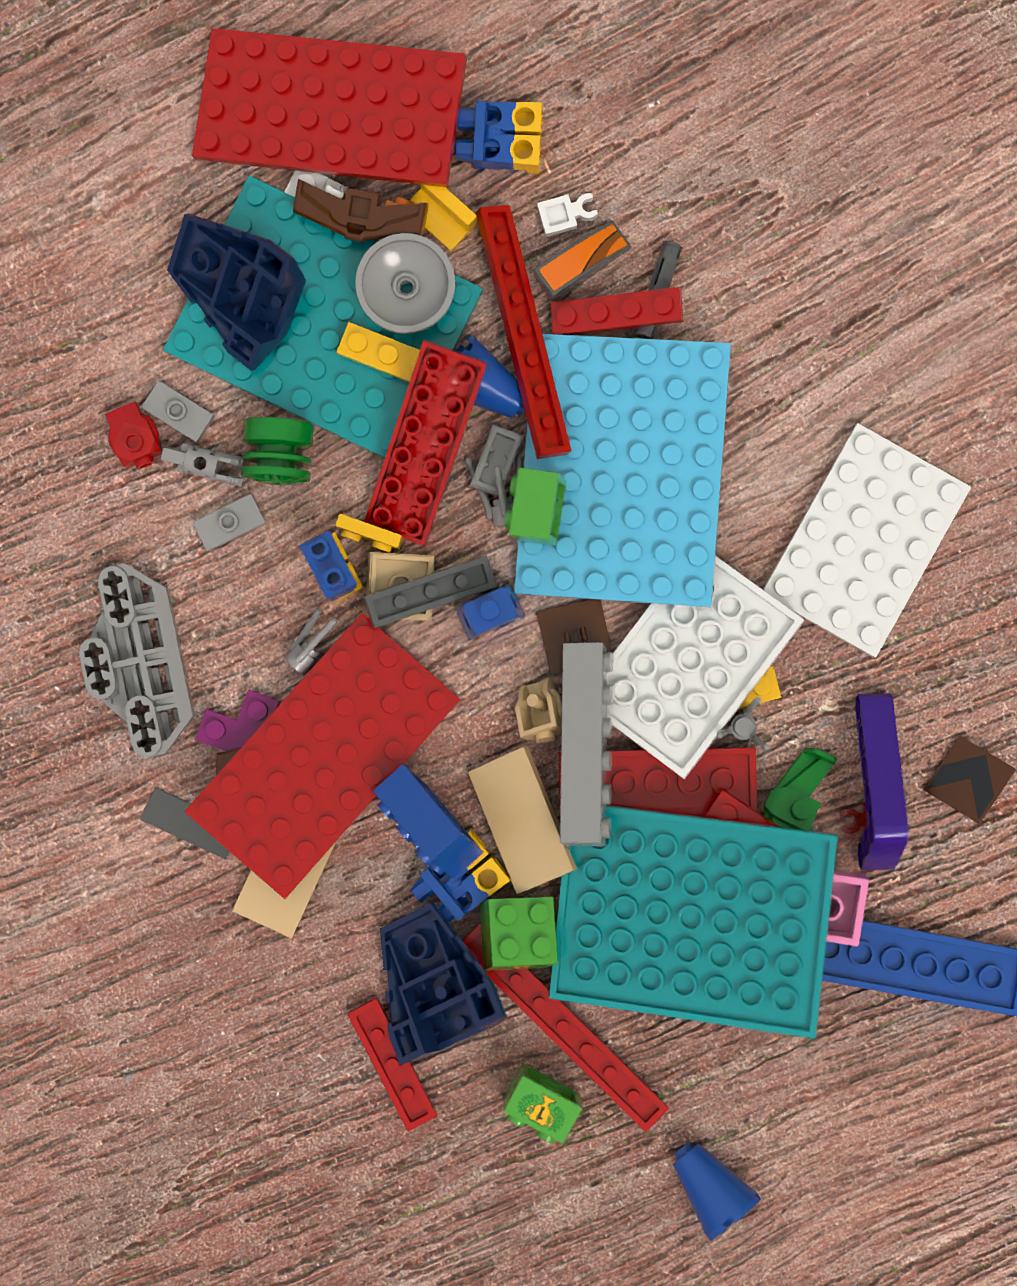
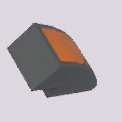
M611 221L534 269V276L550 299L554 301L575 285L582 284L630 250L632 246L614 221Z

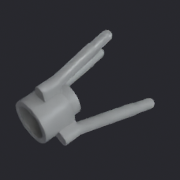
M521 456L516 457L515 476H518V470L522 468ZM467 457L465 462L473 478L476 468L471 458ZM500 466L494 468L499 499L493 500L494 507H492L487 493L477 490L486 509L487 520L493 519L494 527L505 525L507 510L513 509L512 497L506 498Z
M320 608L315 610L296 641L289 647L291 651L285 656L287 662L301 675H305L322 658L316 659L320 654L315 647L337 623V620L332 618L310 642H304L322 612Z
M756 697L744 708L742 714L734 715L730 719L728 726L717 732V738L731 734L734 738L740 740L749 739L765 751L769 750L770 746L755 734L756 722L751 717L752 712L761 702V698Z

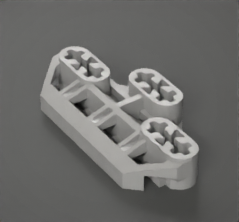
M128 564L109 566L104 568L98 577L103 611L91 637L85 640L79 649L85 686L93 698L101 699L127 723L132 747L139 756L153 757L167 754L182 731H186L196 716L170 591L166 586L149 578ZM115 575L122 577V582L117 584V588L110 586V581L115 580ZM141 581L151 586L148 591L151 601L149 603H145ZM119 594L128 595V600L120 598V601L111 600V596L119 597ZM122 608L129 609V614L124 616V620L117 618V613L121 612ZM158 618L155 621L160 647L155 648L150 623H143V621ZM96 647L103 648L104 654H100L98 658L91 655V652L95 651ZM168 664L164 668L169 691L173 692L164 693L159 667L152 668V666ZM109 666V670H101V672H93L92 668ZM103 679L110 681V686L106 687L105 690L98 688V683L103 682ZM142 704L149 706V712H146L144 715L137 714V708H140ZM177 708V710L173 711L175 721L179 724L172 732L169 713H162L161 711ZM153 722L155 724V727L138 729V725ZM148 736L156 739V744H153L151 748L150 746L144 747L143 740L148 739Z

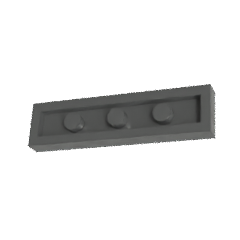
M482 556L377 591L362 598L372 628H377L495 588L497 585L488 557Z

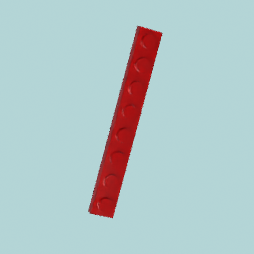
M510 205L480 207L476 212L536 458L542 459L568 455L571 452V447Z
M480 921L462 941L483 968ZM530 969L485 971L490 979L645 1132L669 1109L668 1105L561 1000L549 999L550 989Z

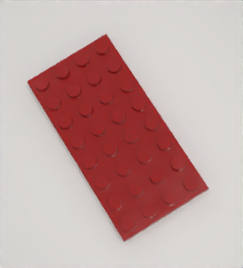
M212 28L192 156L196 160L448 188L467 56L464 53Z
M361 613L184 812L282 898L286 899L375 798L376 794L373 790L410 758L460 699L379 627L372 628L369 618H366Z

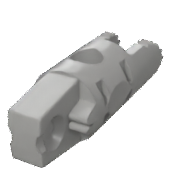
M182 443L181 449L170 446L163 447L161 460L178 464L177 471L235 486H242L243 478H240L238 475L221 472L223 462L238 467L246 466L247 461H243L240 456L187 443ZM202 457L206 460L205 468L200 463Z

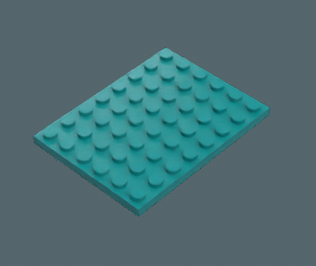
M249 175L225 225L269 239L296 260L306 279V283L287 335L255 370L251 371L226 351L222 345L224 339L214 326L209 328L203 320L206 315L196 302L191 303L188 299L163 351L385 459L409 383L337 355L336 352L348 322L419 350L423 340H427L454 351L481 297L483 288L455 275L453 301L446 314L436 324L426 330L410 334L395 333L383 329L375 324L362 309L355 286L356 272L362 257L379 240L370 239L365 242L347 240L343 235L294 213L295 197ZM408 283L403 284L401 287V291L405 294L410 293L413 289V286Z
M606 805V818L611 819V837L606 838V846H568L577 870L561 877L556 926L558 964L552 966L549 999L816 1039L838 834Z

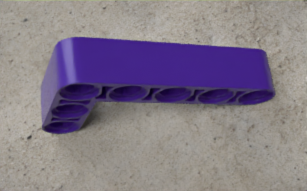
M891 693L857 694L855 713L867 824L858 843V864L860 870H894L908 842V820L893 697Z

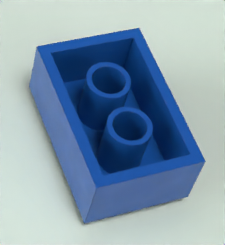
M404 764L373 790L381 800L377 804L380 810L389 819L392 818L398 824L396 827L397 831L406 841H411L417 848L415 852L427 866L431 865L439 875L445 872L455 879L484 853L429 786Z

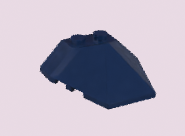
M190 213L184 214L167 271L191 303L196 302L206 315L203 320L209 328L213 326L224 339L222 345L226 351L249 370L253 371L287 335L306 279L296 260L271 240Z
M434 902L380 928L383 971L387 970L389 991H385L386 1002H390L391 1023H388V1034L399 1065H404L446 1050L499 1025L507 1017L495 984Z

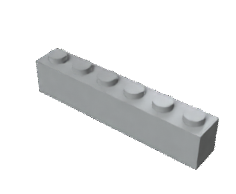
M563 643L560 843L564 846H606V838L611 837V819L606 818V804H611L612 790L611 784H606V771H611L612 754L611 751H606L607 738L612 737V719L607 718V705H612L613 693L612 685H607V672H612L613 656L612 652H607V648L603 643Z

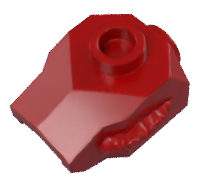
M132 402L105 414L110 426L108 431L109 445L124 468L129 469L136 466V469H143L154 464V457L161 455L163 450L159 441V432L154 421L144 413L142 414L138 404Z

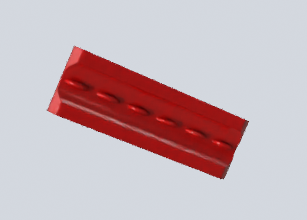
M423 340L364 520L365 523L402 535L406 540L425 546L486 371V362Z

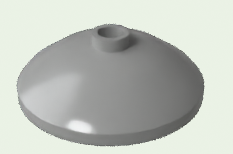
M411 233L394 234L376 242L362 257L356 272V293L362 309L378 326L395 333H417L436 324L451 306L455 294L454 270L446 253L430 239ZM403 284H411L413 286L412 291L408 294L401 291Z

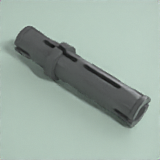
M663 241L649 290L670 288L676 265L683 249L681 245L671 241ZM657 325L637 327L633 335L640 339H654Z

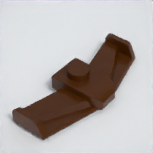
M298 179L293 212L343 235L347 240L365 242L370 239H383L400 233H411L421 236L425 229L429 204L379 206L380 194L346 188L345 200Z

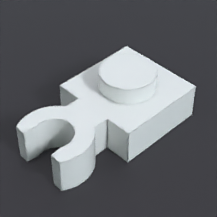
M591 193L583 194L574 203H571L569 194L537 203L545 237L577 229L576 219L578 218L584 221L594 220L598 215L597 210L586 212L582 208L584 203L593 201V195Z

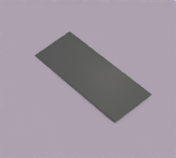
M155 787L140 820L226 859L229 850L184 812L191 803Z

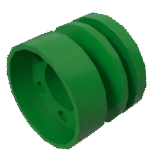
M253 417L244 419L243 441L249 445L257 446L258 450L242 454L243 461L256 463L257 465L241 467V476L270 485H292L294 483L310 482L311 473L306 470L296 469V467L309 466L312 460L306 456L298 455L297 450L313 447L314 425L309 422L286 418Z

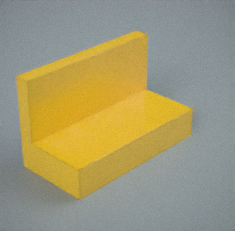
M420 185L419 191L409 200L415 204H429L425 229L450 252L477 225V215L446 187Z

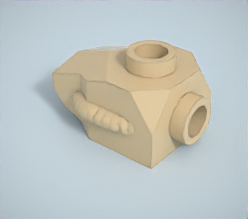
M548 677L539 683L521 686L519 698L515 705L520 737L526 740H536V743L554 741L555 736L562 733V698L559 692L556 691L553 678Z

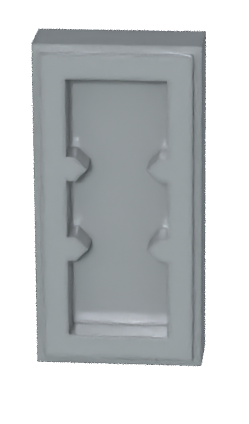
M159 380L141 407L196 443H199L215 418L212 413Z
M492 425L470 487L499 497L494 468L500 466L505 487L523 435Z
M249 494L193 522L207 552L267 524L253 494Z

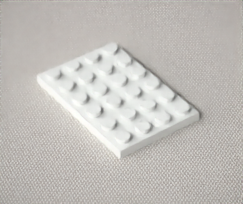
M857 423L762 590L803 619L867 655L876 658L969 493L971 486Z
M715 556L712 608L651 604L612 654L613 669L612 672H607V685H612L613 698L612 705H607V718L612 719V726L685 780L717 738V732L726 726L804 623V619Z

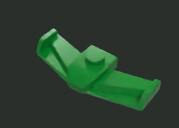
M804 748L775 788L769 791L763 806L765 810L764 816L780 827L810 831L821 804L810 798V795L835 764L837 758L817 748Z

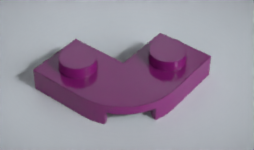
M248 690L238 719L206 709L195 740L224 751L240 748L275 711L281 701Z

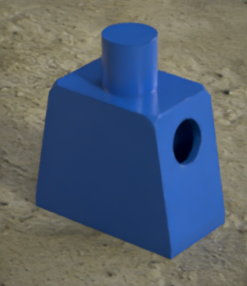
M512 585L504 586L467 602L456 610L468 640L525 616Z

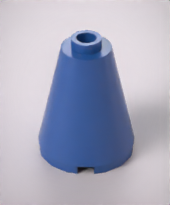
M471 334L467 335L465 339L470 343L467 347L460 344L455 352L487 363L474 406L512 418L515 413L520 416L524 411V406L517 379L476 337Z
M688 1142L674 1153L677 1160L673 1163V1166L701 1227L709 1240L727 1230L726 1227L733 1222L736 1223L759 1203L761 1198L757 1192L699 1143L693 1147Z

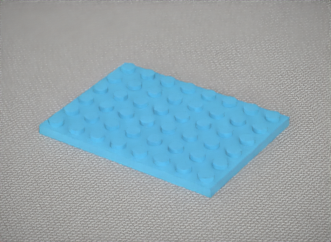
M542 334L571 452L565 456L537 459L527 422L524 468L559 473L567 482L557 546L518 541L514 593L712 608L731 343Z

